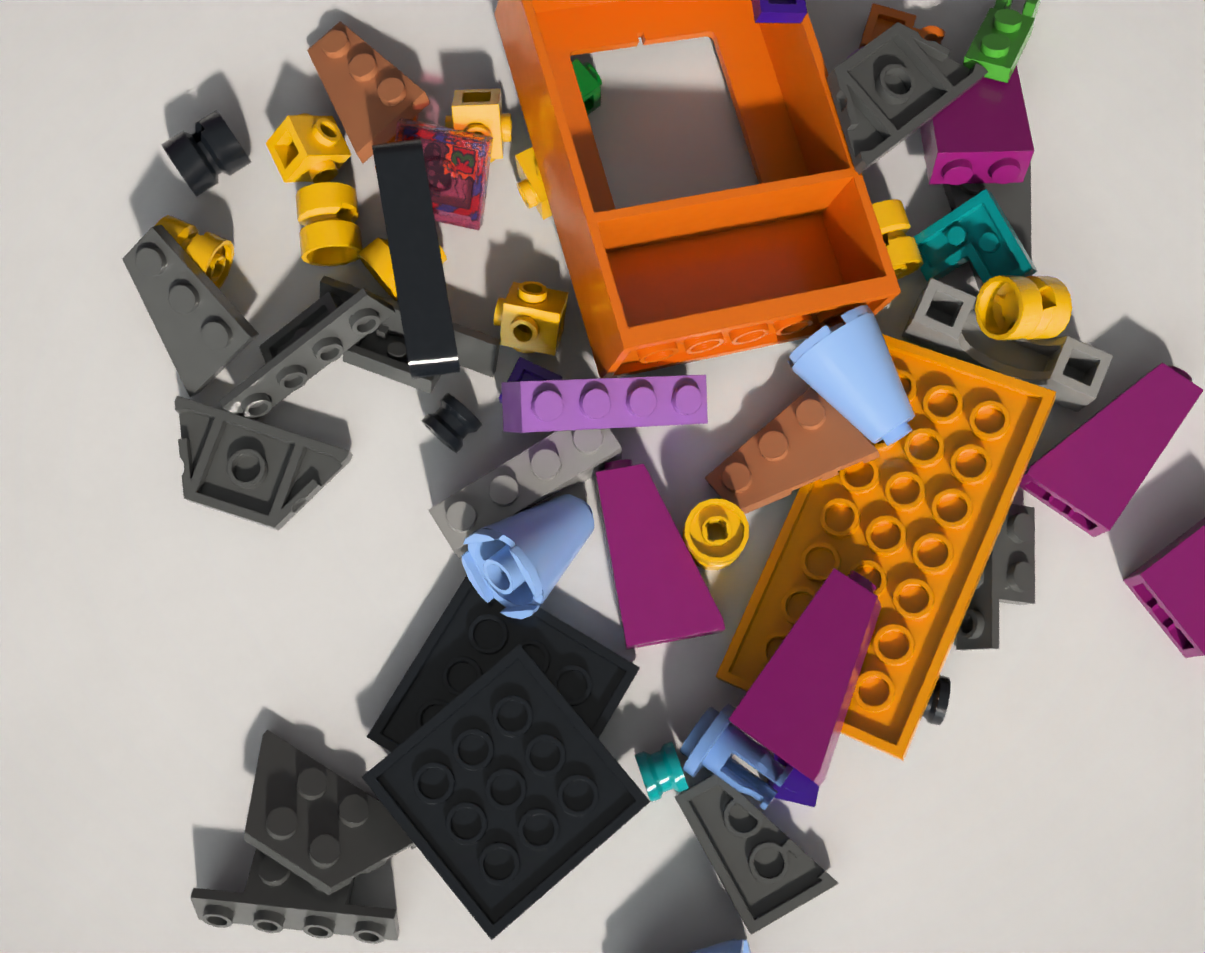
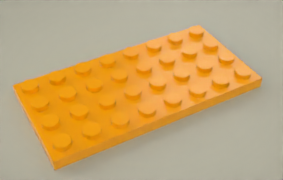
M882 334L915 414V417L908 422L913 430L890 446H887L883 440L876 444L869 440L879 451V458L865 464L861 461L838 471L839 475L825 481L819 479L800 487L715 677L720 681L748 692L832 570L835 568L846 576L853 570L867 578L877 587L874 594L878 596L881 610L840 734L904 761L1056 399V391Z

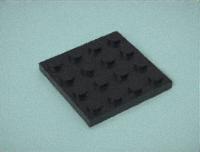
M466 575L370 730L367 738L392 752L520 644L599 739L640 667L542 608H539L534 614L524 619H515L503 615L500 612L506 607L494 598L487 603L478 594Z
M520 644L362 776V779L491 940L650 803L646 795Z

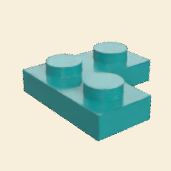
M987 189L914 236L923 260L920 270L927 282L930 278L940 280L969 260L983 283L999 275L1027 277L1038 272L992 192Z

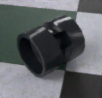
M217 110L195 123V133L192 135L182 131L161 144L176 169L196 196L218 184V175L223 172L231 176L252 163Z

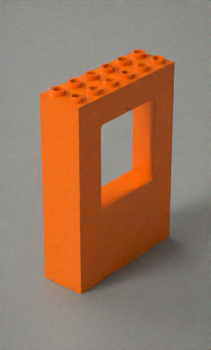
M498 0L494 15L600 378H618L809 338L826 324L829 328L841 322L846 324L841 315L858 306L868 305L874 315H876L901 293L862 173L859 175L854 169L826 79L829 74L808 12L801 23H755L751 0ZM639 37H641L643 45L710 37L714 42L759 184L616 209L570 56L636 47L639 43Z

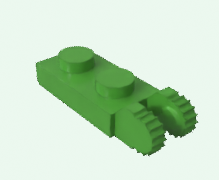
M996 0L994 8L989 9L964 57L963 65L971 69L977 63L988 71L984 76L985 78L1008 83L1031 36L1040 0H1026L1022 15L1010 9L1013 0Z

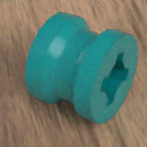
M673 742L663 744L660 751L652 754L645 751L635 754L651 802L661 799L663 792L672 789L681 792L689 789Z

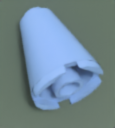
M861 305L841 315L846 324L841 322L831 328L826 324L790 354L789 358L791 360L787 362L800 378L873 444L883 440L887 446H890L913 430L908 422L915 417V414L875 315L868 305Z
M564 494L474 531L465 538L463 543L468 544V551L462 555V564L469 581L487 603L494 598L506 608L500 612L503 615L515 619H524L531 616L541 607L592 534L595 526L593 512L583 499L570 494Z

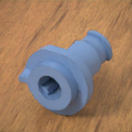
M728 703L721 712L711 706L697 722L680 749V753L688 758L683 770L694 777L704 766L738 792L755 798L761 803L759 807L765 810L778 791L732 759L733 755L735 754L779 787L782 786L794 768L790 765L785 767L774 759L769 750L732 725L733 723L728 719L736 708Z

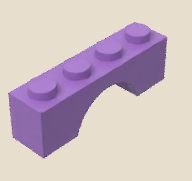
M706 375L501 382L503 432L529 433L708 424Z

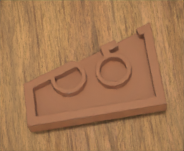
M341 21L307 50L362 164L373 155L372 145L387 143L430 104L424 90Z
M810 387L709 473L705 480L721 499L736 504L747 514L792 495L793 490L819 479L825 481L839 475L838 471L861 461L865 464L879 458L880 454L857 428Z

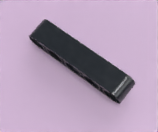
M421 138L372 145L411 378L419 379L460 372Z

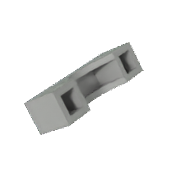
M930 278L920 293L901 337L938 353L1056 391L1054 403L1075 412L1080 411L1096 399L1113 358L1112 354L1069 336L1035 340H995L985 335L978 325L975 312L977 298L933 278Z
M610 428L556 431L428 511L454 553L461 559L462 555L468 551V544H463L464 540L474 531L527 510L567 487L584 483L595 476L596 472L605 470L604 465L606 463L621 460L622 447Z

